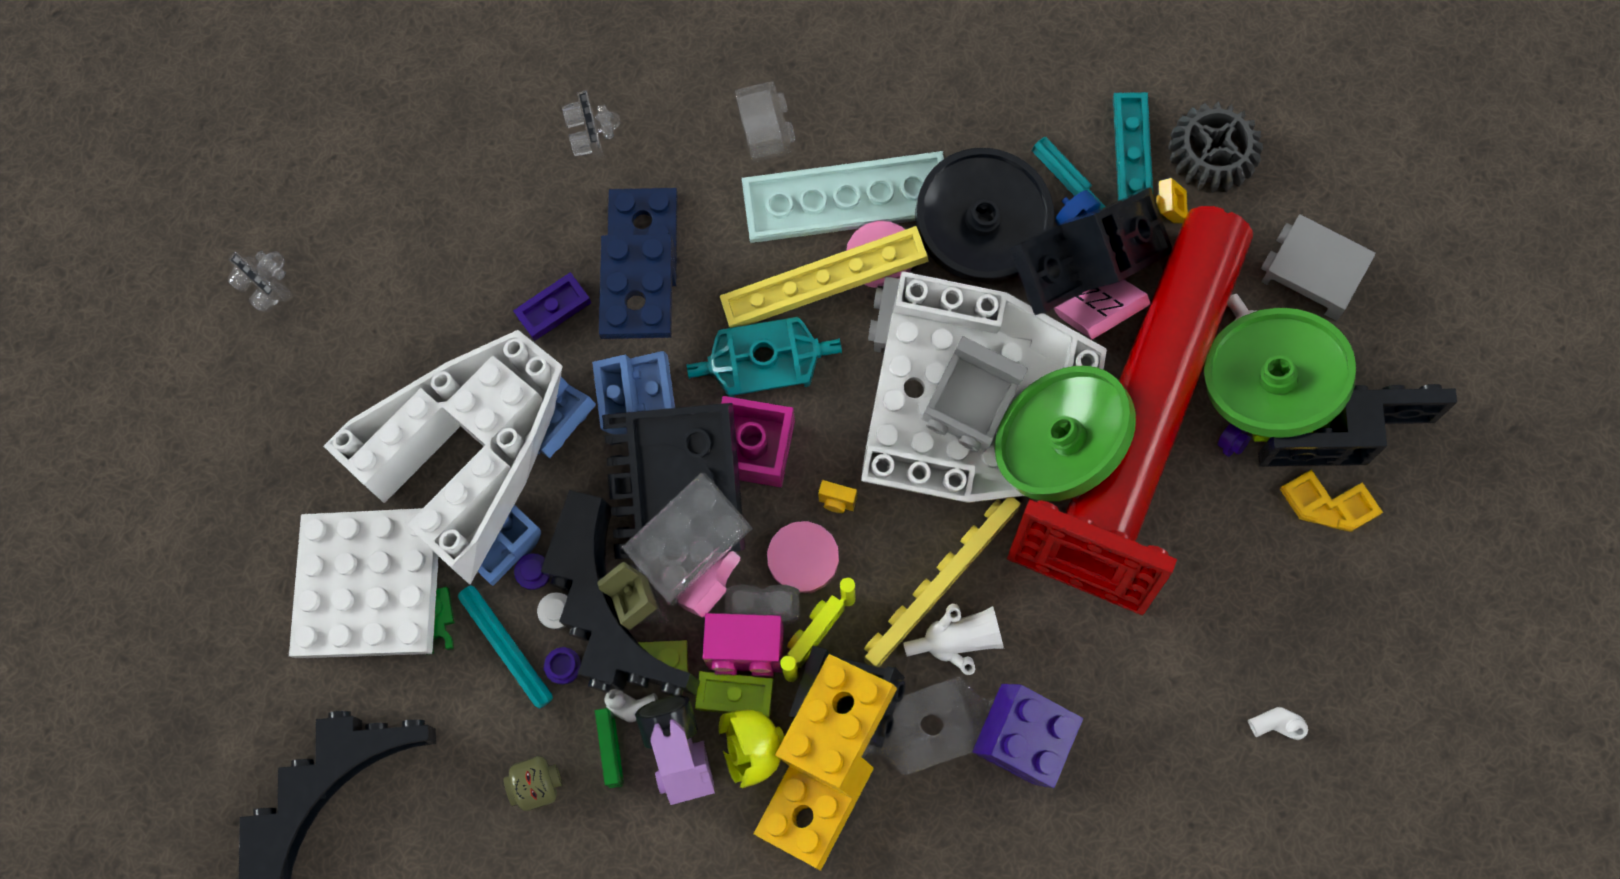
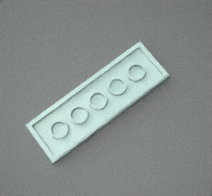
M943 151L742 178L750 243L860 229L865 224L875 221H889L895 224L915 221L916 201L921 186L930 171L944 159Z

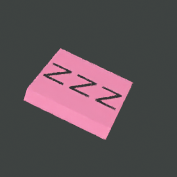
M1123 279L1117 283L1085 291L1054 309L1062 320L1093 340L1148 307L1151 303L1147 293Z

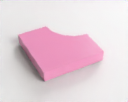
M734 551L717 552L675 602L684 610L700 617H705V613H708L726 593L727 579L739 563L741 557Z

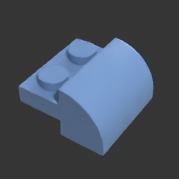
M664 351L629 358L625 354L592 362L600 427L603 431L611 434H627V427L603 429L602 415L675 408L668 355Z
M562 377L560 378L554 414L538 454L542 453L548 458H551L562 447L565 440L586 419L589 412L596 405L588 395L570 386Z
M513 506L478 570L492 586L520 558L532 552L541 536L540 528L517 506Z

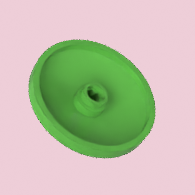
M1264 309L1238 318L1216 336L1204 365L1205 386L1214 408L1224 419L1239 429L1265 437L1283 438L1299 436L1328 424L1345 408L1355 386V356L1350 343L1343 333L1326 319L1299 309Z
M1071 366L1044 375L1030 384L1016 397L1000 422L995 440V457L1000 472L1018 492L1035 500L1061 501L1079 496L1104 481L1117 468L1131 445L1136 426V412L1132 398L1117 378L1097 367Z

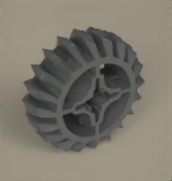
M1219 101L1214 104L1213 109H1210L1206 103L1200 106L1199 111L1192 107L1188 111L1187 116L1182 115L1179 118L1177 126L1171 132L1172 140H1170L1168 145L1169 151L1173 152L1170 157L1171 163L1178 164L1176 168L1177 175L1185 172L1188 173L1185 179L1186 184L1192 182L1194 178L1199 180L1197 184L1198 191L1203 189L1205 183L1210 184L1212 193L1217 191L1219 184H1221L1225 192L1230 190L1233 184L1239 187L1244 183L1245 178L1249 179L1255 172L1254 168L1258 167L1261 161L1260 154L1263 150V143L1259 142L1261 131L1253 130L1255 120H1244L1246 116L1245 110L1239 114L1234 113L1233 104L1228 106L1226 110L1221 109ZM1232 136L1240 144L1242 154L1237 151L1238 147L1232 143ZM1190 139L1195 142L1194 146L1200 150V158L1193 152ZM1223 140L1221 146H1219L1218 149L1213 148V150L1210 153H1208L1210 148L1213 147L1214 144L1218 145Z

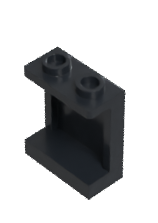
M812 646L789 713V717L793 720L826 658L831 654L825 648ZM837 657L894 684L897 688L868 744L882 748L885 738H888L893 730L894 718L892 715L896 703L900 702L904 696L905 677L893 666L888 665L884 669ZM852 696L842 697L837 703V712L839 714L848 713L853 708L854 698Z

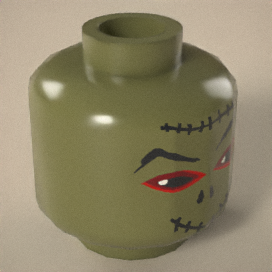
M536 756L511 765L508 773L509 776L504 777V786L510 804L512 806L518 805L523 811H530L555 802L557 797L556 788L563 786L557 765L549 766L547 760L542 756Z

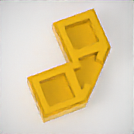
M1312 469L1280 488V491L1299 519L1348 532L1354 531L1383 513L1363 482L1331 499Z

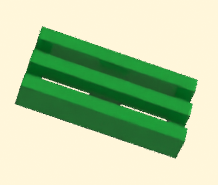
M608 708L595 710L604 783L609 788L621 787L624 784L615 715Z

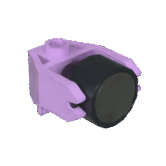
M670 696L652 701L638 709L635 717L642 742L646 748L653 749L659 771L655 772L660 794H667L670 805L715 793L714 781L704 741L692 742L691 737L697 733L698 726L690 699L687 696H682V698Z

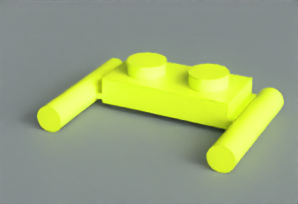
M842 579L840 582L841 599L839 600L832 595L827 603L821 600L809 616L813 621L805 631L799 629L789 641L787 647L791 650L788 652V656H784L780 662L784 678L788 682L797 680V669L801 668L809 658L812 646L819 645L845 610L844 607L852 606L855 603V582L853 579Z

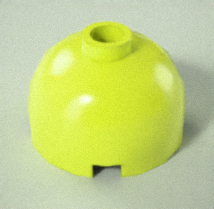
M744 709L722 714L719 721V734L726 733L729 754L724 751L723 753L733 781L735 783L741 782L740 787L745 788L768 779L777 770L781 761L775 754L785 737L782 729L775 727L771 719L759 711Z

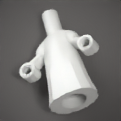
M950 604L940 621H935L929 626L925 637L903 642L907 657L929 651L941 661H950L959 667L965 675H971L975 672V664L971 657L963 658L958 653L1004 648L993 606L984 611L961 618L959 606L957 604Z

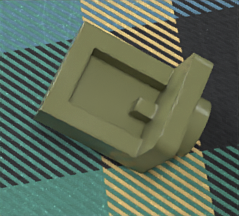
M625 562L619 564L597 582L599 590L612 597L620 624L629 630L658 608L647 577Z

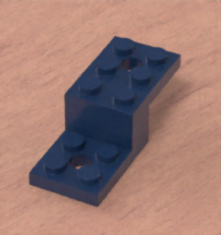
M677 188L609 189L608 235H601L599 336L601 339L672 338V286H676ZM644 214L652 218L651 225L645 229H638L633 225L634 219L639 215ZM633 296H642L646 300L644 306L638 310L627 308V301Z

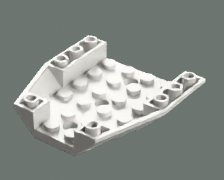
M902 271L881 366L865 449L861 481L966 503L1024 496L1004 478L998 468L995 457V440L998 428L989 448L986 451L979 449L978 452L962 446L959 443L960 438L948 432L946 435L933 432L926 427L927 422L921 419L962 336L1028 368L1009 406L1030 384L1055 370L1071 366H1092L1103 370L1107 349L1044 313L1034 315L1030 305L1009 293ZM910 380L920 382L923 386V395L918 398L909 397L904 391V384Z

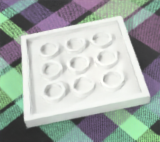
M423 508L301 514L289 647L290 657L327 658L432 654L439 556L407 526Z

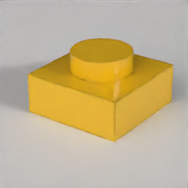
M1172 178L1159 181V195L1156 197V204L1160 214L1173 223H1183L1188 214L1187 190Z
M822 480L818 492L819 502L824 503L823 507L835 513H844L845 509L853 511L857 500V489Z

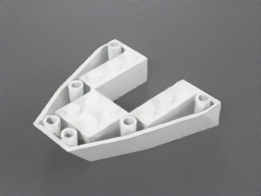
M516 330L444 363L350 419L324 447L363 485L385 503L460 426L477 440L483 448L407 524L444 562L466 582L471 584L527 482L554 414L563 366L522 332Z

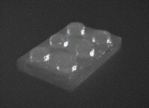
M700 473L636 533L622 549L668 603H673L746 536L753 527L707 474Z

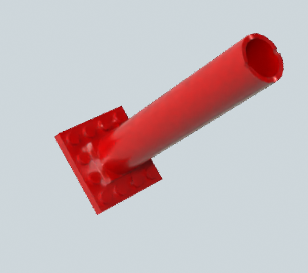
M1200 206L1188 212L1119 380L1131 396L1136 412L1135 432L1125 457L1117 468L1099 485L1079 496L1071 498L1066 513L1060 512L1058 507L1050 502L1043 500L1036 502L1029 499L1006 560L1142 616L1173 573L1177 559L1169 556V553L1163 548L1154 545L1144 546L1136 542L1252 243L1253 230L1242 217L1233 212L1226 213L1223 208L1215 206Z

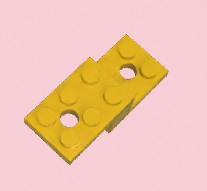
M831 654L828 655L775 754L789 767L754 831V835L821 871L874 769L873 766L862 758V755L897 690L894 684ZM844 696H852L854 698L853 708L848 713L839 714L836 707L838 701ZM807 808L812 809L813 820L811 824L807 827L799 828L796 821L799 812Z

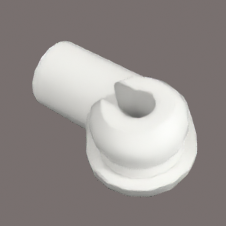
M612 689L605 695L604 700L606 708L611 710L615 716L627 722L636 721V711L642 706L658 700L655 693L636 700L619 689Z
M1276 707L1248 720L1255 737L1275 730L1289 738L1300 740L1308 733V725L1305 723V720L1298 714L1282 707Z

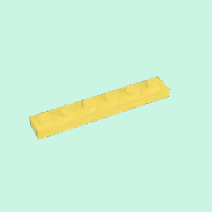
M917 226L725 293L720 295V299L729 327L745 326L929 262Z
M1014 497L1006 498L1003 502L997 499L984 514L988 518L980 528H977L975 525L972 526L960 541L964 544L956 555L949 552L937 566L940 573L932 582L926 578L913 593V596L917 599L908 609L902 605L888 621L892 627L884 636L878 632L864 648L868 652L864 659L866 664L880 667L1018 512L1021 505L1019 501Z

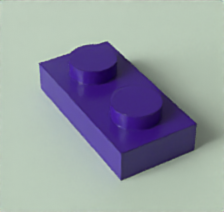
M570 272L514 309L513 312L531 338L536 341L591 304V300Z

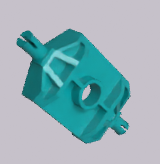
M799 317L721 329L715 337L711 356L707 357L708 361L686 364L689 379L710 374V376L715 377L728 397L735 398V395L800 384L808 387L811 384L817 359L821 358L822 355L842 353L840 338L818 343V338H813L804 322ZM761 347H768L774 354L769 361L760 362L754 358L755 351Z

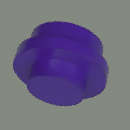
M1229 424L1220 436L1217 445L1223 449V454L1228 457L1234 452L1239 455L1247 447L1251 437L1247 435L1248 432Z
M527 554L519 559L514 569L516 581L523 588L537 590L547 584L550 578L541 572L545 558L539 554Z
M556 648L545 659V674L556 684H569L579 676L581 660L577 653L570 648Z

